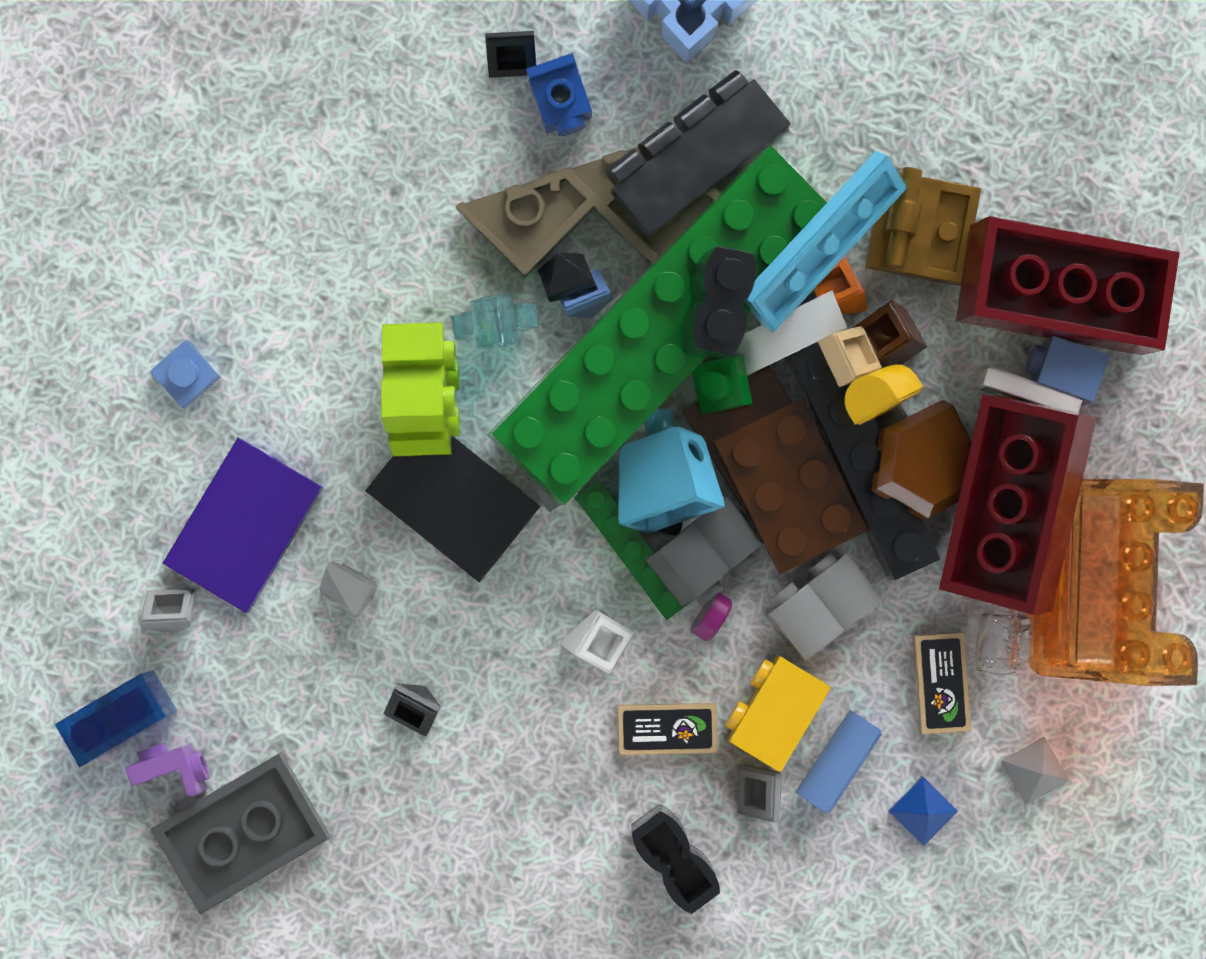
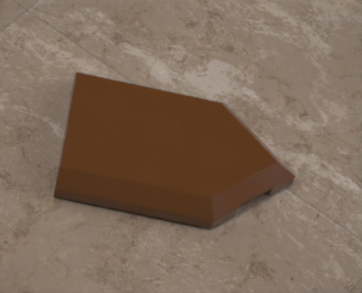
M941 400L879 431L877 450L881 451L879 471L873 475L872 492L886 500L891 497L908 506L907 511L922 520L936 515L959 501L972 441L954 405Z

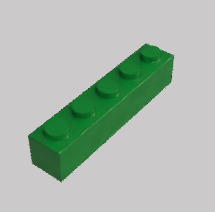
M599 479L574 497L666 621L688 605L686 604L682 607L648 564L646 559L654 552L638 530L619 524L618 504Z

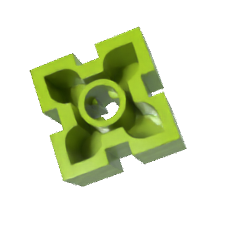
M443 322L382 324L383 380H381V419L385 433H388V443L392 456L451 454V437L460 436L459 407H456V391H460L459 362H456L455 341H446Z

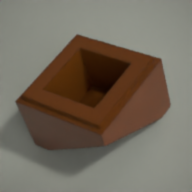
M890 300L852 327L861 326V328H864L882 368L890 365H902L927 348L924 339L906 309L893 300Z

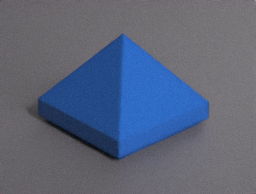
M923 776L888 810L923 846L958 812Z

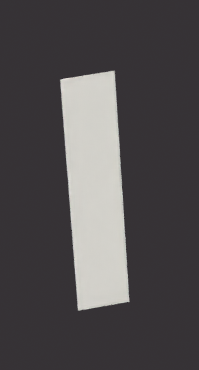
M833 290L797 307L774 333L763 327V325L745 333L739 348L732 356L744 357L747 376L818 342L822 338L847 328ZM707 356L700 364L720 359ZM691 373L679 385L686 405L698 400L693 373Z

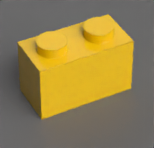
M776 654L772 662L765 658L762 660L750 680V684L756 687L747 704L741 701L737 702L724 726L731 730L726 737L730 743L781 773L832 687Z

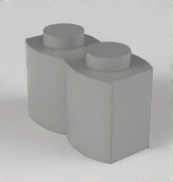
M830 552L808 569L813 578L804 585L797 588L791 582L769 599L774 608L766 613V615L802 661L811 658L883 601L847 553L842 554L836 559L832 552Z

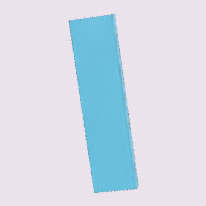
M875 151L755 280L751 294L745 303L763 327L774 333L907 189V186L887 155Z

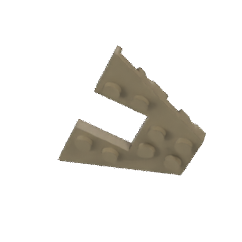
M638 147L632 148L642 156ZM629 149L602 156L601 159L574 168L568 167L538 177L536 180L522 185L516 184L505 188L504 191L467 203L461 202L456 206V210L526 278L593 210L610 224L651 265L707 208L720 192L714 187L710 188L647 238L610 193L615 186L605 173L609 166L631 150ZM673 393L658 407V409L669 408Z

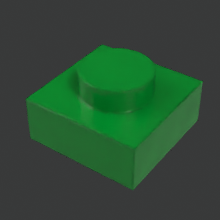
M732 356L703 363L692 372L701 415L753 404L743 356Z

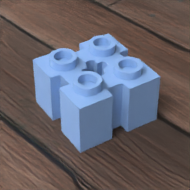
M757 0L629 1L647 21L656 13L662 18V38L687 64L715 39L718 27L717 20L720 17L731 25Z

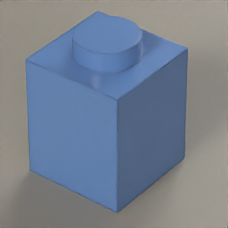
M1052 336L1044 340L1042 346L1035 345L1027 360L1025 372L1032 374L1030 378L1032 381L1079 397L1083 400L1081 406L1094 402L1110 355Z

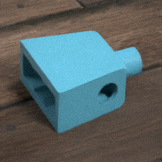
M656 409L644 422L646 437L623 445L619 451V524L647 534L725 507L705 440L701 435L679 426L674 427L673 412L671 410Z

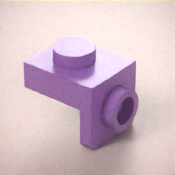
M165 742L137 752L138 762L125 767L131 786L179 770L188 797L205 791L207 788L204 781L210 778L208 765L202 752L194 753L191 743L168 751Z

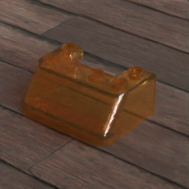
M1160 479L1082 480L1052 612L1037 615L1027 614L1026 629H1032L1027 630L1032 632L1031 645L1026 644V648H1029L1026 658L1029 666L1035 673L1047 677L1142 686L1197 685L1198 654L1193 642L1183 634L1156 632L1159 533H1186L1194 529L1200 522L1203 513L1204 483Z

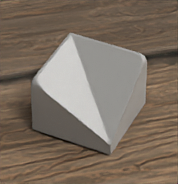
M337 560L328 563L319 589L325 596L348 608L352 616L356 618L361 616L378 585H376V581Z

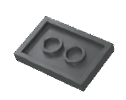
M282 752L151 828L152 833L200 915L331 837Z

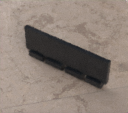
M734 70L709 89L710 97L703 94L674 116L675 125L668 121L640 142L638 149L642 156L636 150L631 149L605 170L608 179L615 186L610 193L647 238L791 125L789 120L755 79L748 82L742 73Z

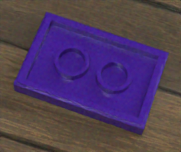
M237 437L162 564L241 611L249 613L324 487L249 442Z

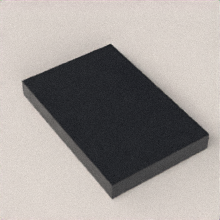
M451 437V454L392 456L365 490L479 583L541 507L455 437Z

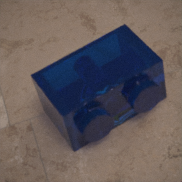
M154 670L137 675L57 722L55 726L80 768L96 761L176 714L178 711Z

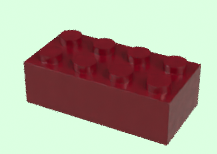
M988 216L970 225L955 322L1043 338L1056 336L1076 344L1136 355L1164 351L1180 252Z
M982 394L939 586L940 590L1031 615L1052 612L1097 417L1003 396Z

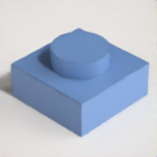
M187 339L150 371L181 408L184 409L221 378L220 374Z

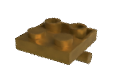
M903 167L902 173L898 172V174L907 186V189L872 226L865 268L961 286L970 225L975 223L981 188L922 177L923 171L921 169Z

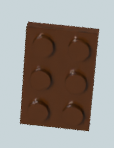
M803 398L713 442L778 574H782L869 530Z

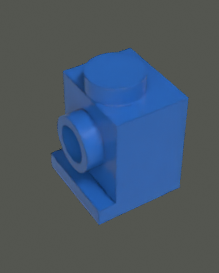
M573 53L526 69L528 82L546 133L557 131L558 136H567L586 127L585 121L592 118V109ZM561 88L568 90L570 97L564 103H557L551 97L555 90Z

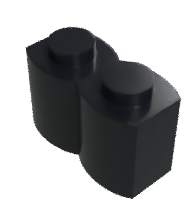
M716 246L705 252L700 258L694 271L692 283L695 303L688 311L683 325L682 338L685 352L722 359L732 356L737 351L743 340L746 327L743 303L751 294L756 278V263L753 253Z
M658 804L631 824L632 838L637 852L651 868L662 873L663 883L669 896L680 908L693 914L720 894L719 882L711 862L703 852L689 844L681 821L670 809Z

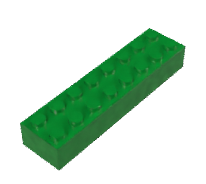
M772 146L766 148L737 175L495 425L487 436L557 504L565 505L707 357L685 352L682 338L686 315L695 303L692 288L693 275L697 263L703 254L716 246L753 253L756 263V280L827 202ZM744 302L743 307L746 316L751 310Z

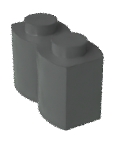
M728 496L724 498V508L699 516L646 559L682 607L694 599L700 606L724 588L719 582L724 575L730 572L735 578L757 561L753 552L763 542Z

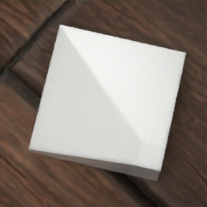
M594 610L564 637L560 645L579 658L610 674L635 632L601 612Z

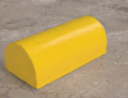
M890 365L855 379L847 388L845 407L854 424L861 425L885 414L920 393L923 385L910 368L903 365Z

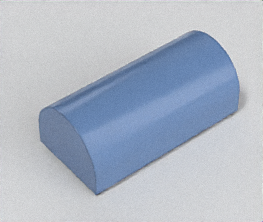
M849 710L796 790V793L824 813H830L881 737V730Z

